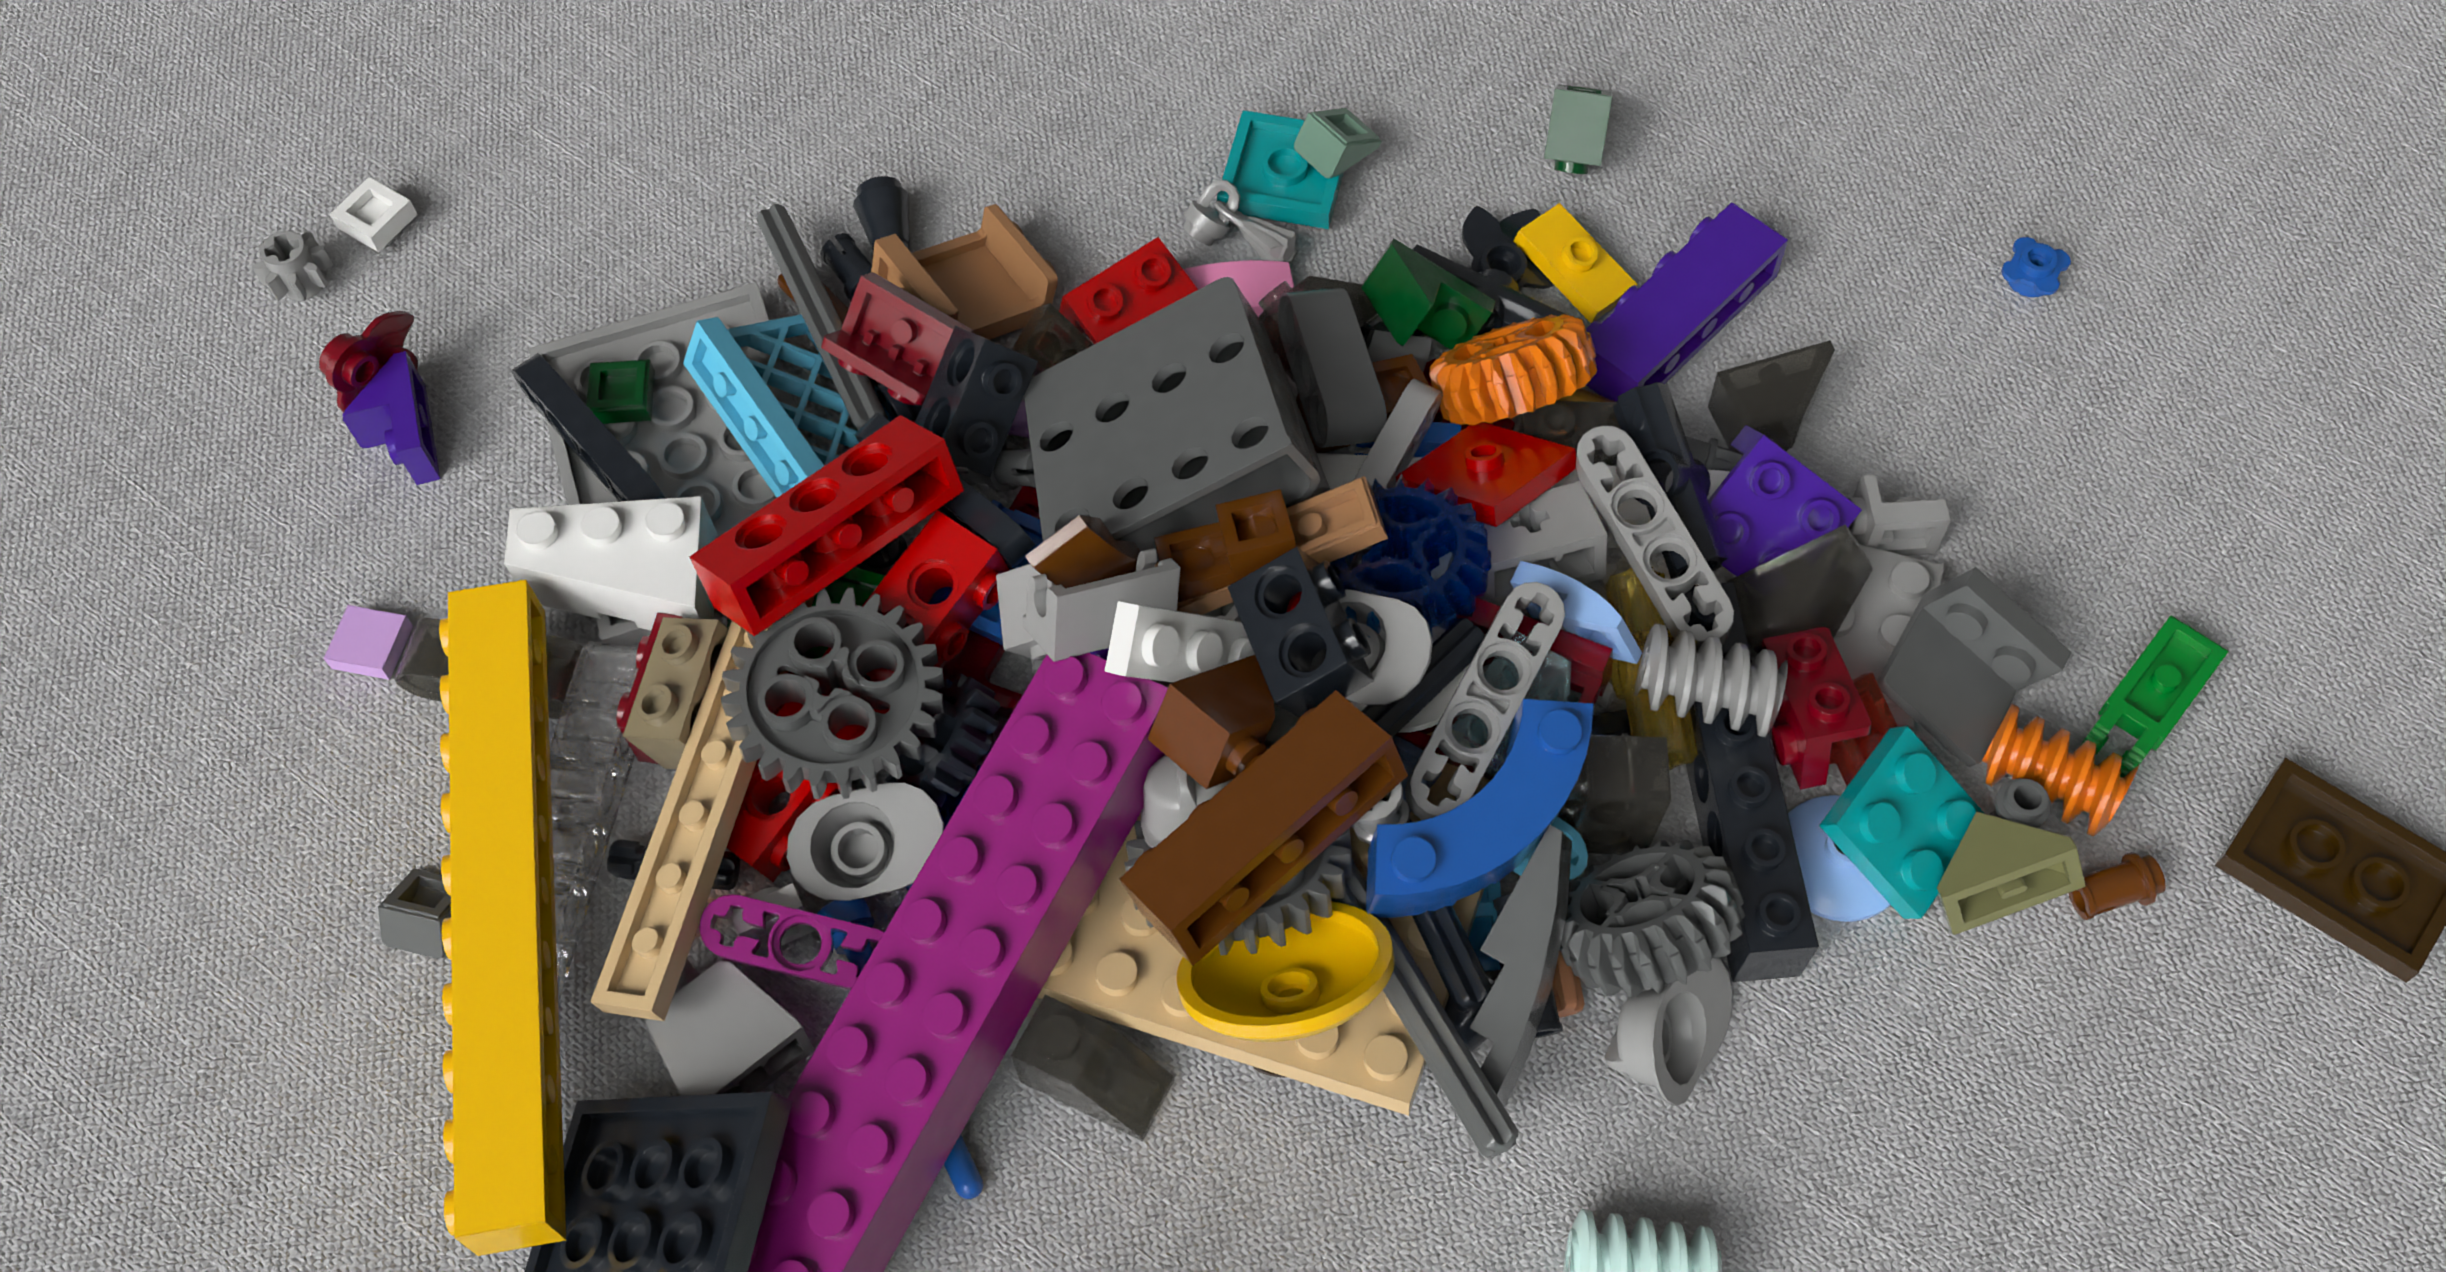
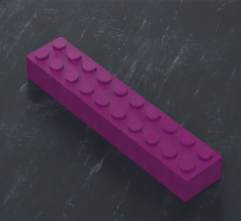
M1091 653L1074 657L1070 656L1067 659L1055 662L1048 655L1045 656L787 1098L793 1101L748 1272H884L1138 819L1141 810L1144 808L1143 787L1148 770L1159 758L1165 755L1148 740V736L1168 687L1150 679L1126 677L1105 672L1107 660Z

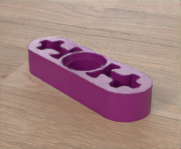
M734 894L724 895L713 900L702 913L699 925L701 939L705 946L723 959L851 990L859 976L858 966L851 962L837 959L836 974L823 972L833 954V932L837 931L847 934L841 947L855 952H864L868 942L878 943L884 934L883 931ZM733 909H742V920L745 923L766 930V916L779 917L769 934V956L761 957L755 955L762 942L745 936H738L734 941L733 947L724 946V935L714 929L717 919H729ZM801 924L812 926L821 936V949L816 958L806 964H794L786 960L781 951V941L787 930Z

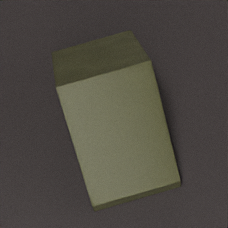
M1976 812L1940 880L1937 890L1952 934L1956 935L2086 887L2078 850L2071 837Z

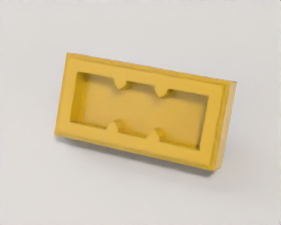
M1560 203L1521 228L1513 241L1590 323L1616 307L1622 295L1631 286L1638 285Z

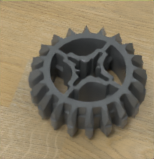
M1665 839L1659 840L1650 848L1643 849L1639 844H1636L1632 852L1621 856L1612 853V860L1607 863L1589 866V875L1586 878H1578L1570 882L1571 892L1568 893L1567 916L1560 952L1566 965L1571 966L1574 975L1582 979L1587 989L1600 987L1606 996L1615 995L1624 989L1630 998L1637 997L1644 989L1653 988L1660 994L1667 984L1679 981L1687 985V976L1696 971H1711L1712 958L1725 957L1731 953L1730 941L1736 940L1743 934L1740 921L1745 917L1742 907L1744 900L1731 868H1727L1723 857L1713 854L1709 846L1694 848L1689 840H1685L1671 847Z

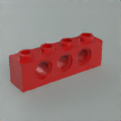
M900 415L689 556L713 607L755 637L955 498L964 489L945 439Z

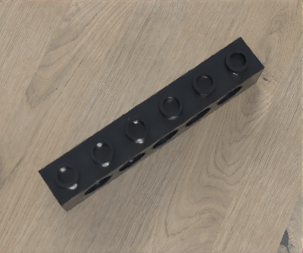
M1734 582L1720 583L1730 599L1734 610L1730 634L1722 645L1723 659L1735 643L1746 644L1749 650ZM1694 585L1692 589L1684 594L1691 605V615L1687 624L1689 627L1701 624L1706 632L1712 631L1716 615L1714 612L1709 615H1703L1699 612L1692 600L1694 588L1699 585ZM1659 615L1656 624L1665 625L1664 621ZM1666 626L1669 646H1671L1674 638ZM1749 650L1750 665H1751L1752 659H1751V654H1750V650ZM1671 695L1703 846H1709L1715 856L1723 857L1727 868H1731L1744 900L1742 907L1745 917L1740 921L1743 934L1736 940L1730 941L1731 953L1726 955L1732 982L1799 977L1819 948L1769 732L1766 737L1757 735L1756 715L1752 714L1747 716L1738 731L1731 729L1729 709L1723 707L1712 724L1704 723L1702 702L1698 701L1694 702L1684 718L1678 717L1675 696Z

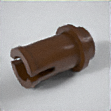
M2130 852L2122 857L2121 863L2084 875L2086 887L2068 894L2078 915L2084 920H2090L2096 915L2135 902H2139L2144 906L2151 905L2156 901L2158 894L2165 892L2166 883L2158 862L2151 855L2139 856L2137 853Z

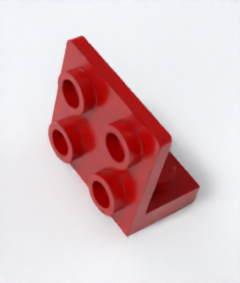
M1157 237L1062 297L1056 324L1069 341L1086 333L1093 344H1096L1197 291L1198 288L1161 239Z

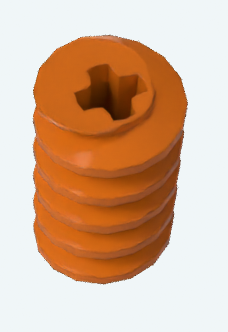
M2011 704L1982 759V762L1987 763L1985 784L1992 787L2007 774L2012 776V780L2019 778L2034 780L2044 787L2051 804L2057 799L2063 800L2062 822L2069 824L2083 811L2089 813L2087 834L2094 837L2113 818L2137 773L2139 765L2122 778L2120 777L2122 757L2119 754L2113 752L2100 764L2095 765L2096 744L2087 740L2073 753L2068 752L2069 730L2061 728L2046 741L2043 739L2045 720L2036 716L2021 729L2017 727L2019 707Z

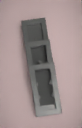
M1549 825L1480 949V951L1505 964L1470 1026V1029L1494 1042L1481 1066V1070L1504 1107L1529 1057L1553 985L1567 916L1572 841L1563 831L1552 825Z

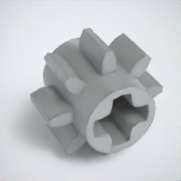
M283 230L276 232L258 246L263 261L252 265V269L262 285L267 286L275 300L279 301L286 295L290 299L301 300L302 302L316 296L323 287H327L328 283L322 271L333 267L334 264L324 246L318 245L310 231L303 233L301 236L293 231Z

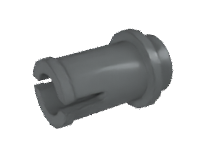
M2013 779L2000 787L1995 796V809L1989 815L2039 828L2047 821L2051 813V801L2044 787L2038 782L2030 779Z

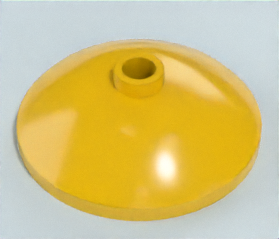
M1331 901L1333 915L1330 918L1310 913L1312 928L1310 934L1307 935L1299 932L1293 927L1285 929L1286 945L1283 947L1278 946L1269 936L1260 938L1256 954H1251L1246 948L1244 940L1234 941L1227 955H1220L1218 945L1215 946L1194 966L1182 957L1176 976L1180 1000L1187 1013L1194 1020L1220 1034L1235 1039L1254 1042H1279L1316 1035L1333 1029L1358 1015L1385 988L1391 978L1395 964L1390 934L1381 921L1372 914H1367L1366 911L1348 904Z

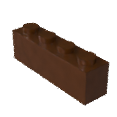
M1335 690L1317 707L1305 712L1295 726L1268 750L1255 756L1246 765L1244 770L1215 796L1199 804L1191 812L1188 819L1156 847L1145 851L1136 860L1134 866L1122 875L1119 880L1141 914L1194 966L1408 776L1392 737Z

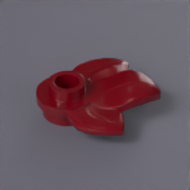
M406 311L382 314L377 316L361 335L353 336L349 333H343L334 337L325 346L320 356L319 368L326 375L328 384L337 390V406L343 413L393 354L406 351L418 371L417 357L412 351L403 347L405 338L414 322L412 314Z

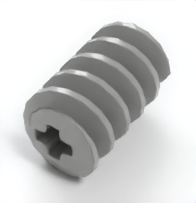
M1654 624L1649 631L1642 653L1635 684V696H1637L1641 688L1647 689L1650 710L1658 711L1668 695L1675 696L1677 716L1682 718L1686 716L1695 701L1702 702L1703 720L1707 724H1712L1722 707L1729 709L1730 727L1737 731L1749 714L1756 715L1757 735L1766 737L1775 722L1783 700L1788 663L1785 660L1778 669L1774 651L1762 649L1750 665L1748 647L1742 643H1735L1723 659L1722 644L1720 639L1716 637H1708L1696 653L1693 632L1681 630L1671 646H1669L1666 626Z

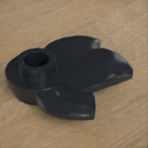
M1479 206L1474 207L1462 226L1463 242L1473 257L1470 269L1478 273L1484 269L1504 271L1513 277L1520 291L1524 287L1547 289L1554 286L1513 242L1521 228L1540 216L1538 210L1529 209L1521 211L1499 222L1485 209Z

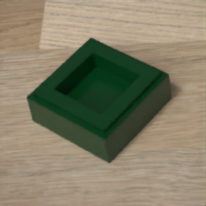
M651 360L590 363L586 406L603 424L652 420L655 370Z

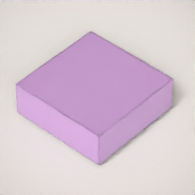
M348 605L323 659L334 670L390 680L413 625L406 615Z

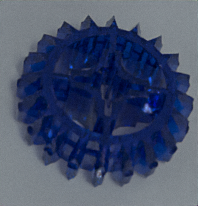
M1401 474L1395 484L1396 487L1384 489V486L1375 478L1371 488L1388 539L1372 545V549L1361 556L1362 563L1352 570L1349 569V566L1357 552L1332 561L1330 564L1340 577L1345 590L1394 598L1416 607L1427 620L1433 638V627L1439 626L1447 630L1457 621V615L1472 617L1476 609V597H1484L1488 588L1487 574H1489V570L1492 568L1491 551L1488 550V532L1484 527V523L1476 521V511L1471 503L1458 505V496L1454 493L1452 487L1435 495L1434 485L1429 478L1418 488H1409L1408 481ZM1451 552L1454 557L1451 565L1435 581L1431 576V571L1440 565L1439 558ZM1347 606L1345 609L1347 619L1352 618L1357 623L1356 612ZM1371 611L1368 613L1366 625L1379 634L1381 631L1380 621L1374 612Z

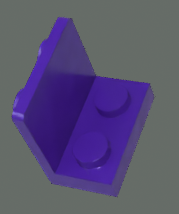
M1745 425L1730 444L1741 452L1743 456L1708 499L1728 557L1721 565L1776 607L1782 608L1805 582L1862 509L1765 435Z

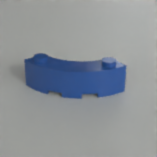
M1523 699L1509 727L1508 746L1503 765L1494 778L1480 792L1451 811L1433 818L1404 824H1377L1368 848L1367 914L1370 913L1376 918H1396L1419 915L1426 911H1436L1445 906L1455 905L1457 900L1470 896L1492 883L1495 885L1517 868L1536 848L1549 825L1553 824L1578 780L1589 746L1594 704Z

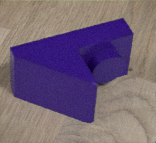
M406 351L393 354L345 409L343 421L360 447L371 448L386 444L392 462L396 466L404 464L416 485L439 480L441 478L426 385Z

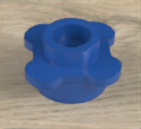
M2030 237L2017 239L2012 247L2015 253L2012 260L2005 262L2001 269L2004 279L2015 292L2026 297H2041L2056 293L2060 286L2057 278L2060 272L2067 270L2071 263L2069 255L2061 249L2054 250L2046 244L2037 243Z

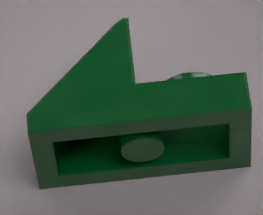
M1394 238L1361 286L1395 341L1402 347L1414 331L1418 329L1450 350H1453L1456 344L1467 342L1478 333L1492 314L1496 302Z

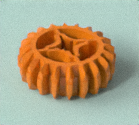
M1551 314L1544 318L1537 319L1533 317L1524 322H1513L1499 329L1493 328L1488 333L1473 336L1467 342L1456 344L1453 350L1443 352L1430 366L1429 375L1432 387L1443 392L1440 409L1444 419L1459 425L1468 424L1474 426L1481 422L1491 424L1499 419L1508 417L1512 419L1519 414L1534 412L1537 408L1555 404L1556 400L1562 397L1572 396L1577 389L1585 387L1597 373L1596 353L1591 334L1586 331L1582 319L1566 314L1560 316Z

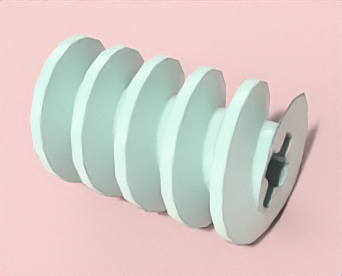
M1581 1209L1568 1234L1563 1272H1722L1721 1251L1717 1248L1713 1230L1708 1226L1700 1225L1695 1230L1688 1245L1683 1226L1679 1222L1670 1221L1658 1241L1652 1220L1640 1217L1630 1237H1628L1623 1217L1620 1214L1611 1213L1599 1233L1593 1212L1589 1209Z

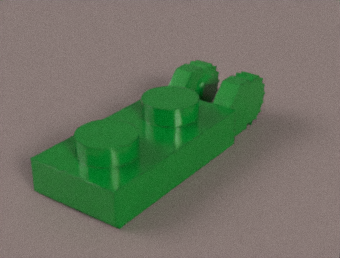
M2170 615L2098 712L2101 716L2081 745L2087 740L2096 744L2095 755H2097L2108 741V734L2114 725L2138 739L2133 748L2126 750L2122 755L2120 777H2125L2130 771L2141 764L2151 749L2156 751L2229 651Z

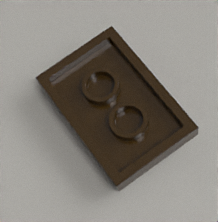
M2286 757L2273 771L2215 864L2217 868L2406 983L2420 972L2446 926V852Z

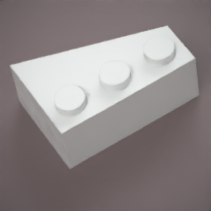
M701 496L510 509L504 565L514 581H528L542 606L599 619L605 614L634 621L638 628L652 630L657 613L677 615L691 619H714L712 602L689 556L718 538V534Z

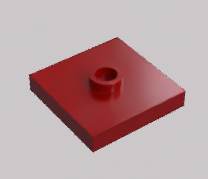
M1484 422L1474 426L1469 425L1395 476L1398 496L1498 527L1576 469V450L1569 446Z

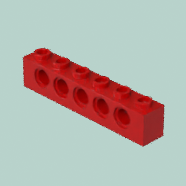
M937 510L866 602L874 594H878L881 597L882 615L885 616L892 609L900 605L905 611L906 625L904 628L920 622L923 625L925 641L922 645L935 644L938 663L933 667L939 668L944 661L953 659L961 651L968 638V629L984 609H991L998 603L996 575L1010 571L997 548ZM943 587H953L950 596L946 600L938 604H929L931 596L937 590ZM829 648L822 657L829 654L832 649ZM879 668L867 673L864 678L868 681L879 682L888 679L894 672L890 669ZM796 702L785 703L776 716H793L804 705ZM890 709L873 710L881 714H886ZM849 725L840 729L835 736L843 740H852L863 735L867 729L860 725ZM758 759L726 848L774 882L781 872L791 869L787 859L788 836L797 818L813 803L832 795L840 794L837 783H828L822 797L814 799L810 781L804 779L800 786L792 794L790 793V800L786 807L776 814L769 815V807L772 800L780 793L786 792L783 782V770L775 777L765 781L758 767L760 759Z

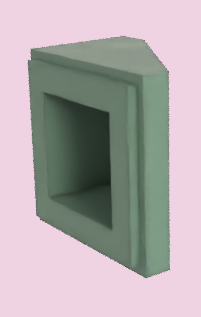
M1347 108L1308 113L1294 142V149L1325 178L1330 179L1340 175L1377 150L1382 140Z

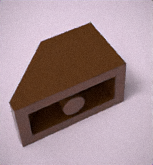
M1252 655L1170 683L1148 736V740L1206 790L1234 779L1255 756L1266 751L1264 742L1275 719L1273 697L1256 656Z

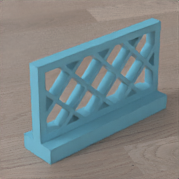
M802 314L726 329L719 317L698 320L683 364L776 498L839 457L835 455L839 443L850 448L860 443L855 437L857 431L845 427L850 415L840 394L814 384L817 374L832 379L820 352L817 355L784 342L785 338L806 334L818 350ZM747 346L771 355L768 364L764 365L747 358L741 347ZM777 358L810 370L811 373L808 381L775 369L774 365ZM767 385L801 397L798 408L778 401ZM809 400L842 413L839 423L837 424L804 411L807 401ZM883 406V408H884V410H885V412H886V414H887V416H888V420L891 422L893 419H892V417L889 415V413L887 412V410L885 409V407ZM798 428L832 440L829 451L809 445Z

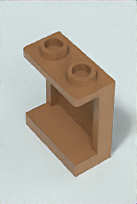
M997 204L984 208L981 228L978 231L913 253L908 250L896 234L877 239L874 244L871 272L876 273L974 330L973 333L990 340L1050 318L1055 290L1057 289L1058 278L1052 264L1047 259L1042 258L1024 237L1018 224L1011 221Z

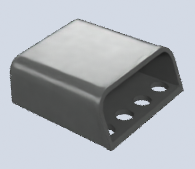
M1223 277L1037 374L1031 378L1024 394L1043 542L1077 516L1084 515L1100 518L1115 540L1134 542L1140 551L1155 548L1157 554L1154 537L1219 522L1216 504L1281 489L1285 506L1288 508L1308 499L1316 491L1321 480L1316 464L1312 461L1267 330L1233 278Z

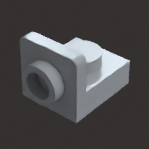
M1875 474L1861 475L1854 496L1847 498L1862 509L1846 529L1848 534L1856 535L1857 542L1860 545L1905 556L1936 554L1951 522L1946 499L1921 500L1915 497H1906L1893 502L1883 503Z

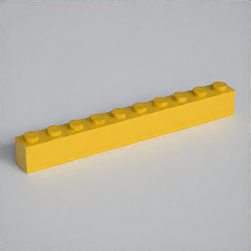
M527 580L448 592V618L441 619L439 623L440 641L443 651L448 657L449 674L442 675L440 678V696L446 713L449 714V733L441 735L440 751L443 765L446 771L450 773V792L442 794L441 797L442 820L446 831L450 833V854L442 857L441 874L444 888L447 894L451 896V917L445 918L442 922V942L452 966V982L444 984L442 990L444 1015L448 1024L452 1026V1050H447L444 1053L443 1076L448 1091L453 1094V1119L445 1121L443 1142L446 1156L449 1162L454 1165V1190L447 1191L445 1194L444 1218L448 1232L477 1256L566 1241L545 610Z

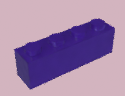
M1732 202L1714 219L1710 216L1704 218L1694 229L1689 242L1676 253L1671 250L1662 257L1650 279L1640 288L1636 285L1631 286L1622 295L1614 312L1602 323L1596 320L1586 328V331L1591 334L1594 344L1597 373L1586 386L1600 396L1617 402V396L1634 387H1642L1656 382L1666 384L1777 277L1788 239Z

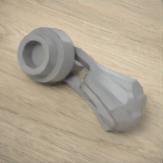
M1215 180L1207 185L1199 199L1192 201L1184 213L1187 221L1183 225V229L1194 239L1205 245L1211 246L1215 239L1222 240L1231 227L1229 223L1231 221L1239 227L1244 238L1263 261L1289 262L1290 264L1297 254L1295 251L1296 233L1259 218H1248L1237 210L1240 203V194L1236 186L1228 180ZM1222 190L1228 193L1229 198L1227 203L1219 200L1214 203L1218 210L1217 212L1208 205L1215 195Z

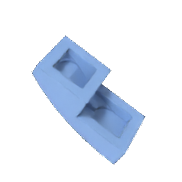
M1520 561L1510 581L1513 588L1529 582L1548 585L1558 593L1564 603L1565 617L1562 625L1567 632L1612 648L1613 659L1634 664L1638 663L1642 652L1622 616L1610 603L1586 585L1563 573L1544 566ZM1531 602L1526 609L1532 618L1539 619L1542 608Z

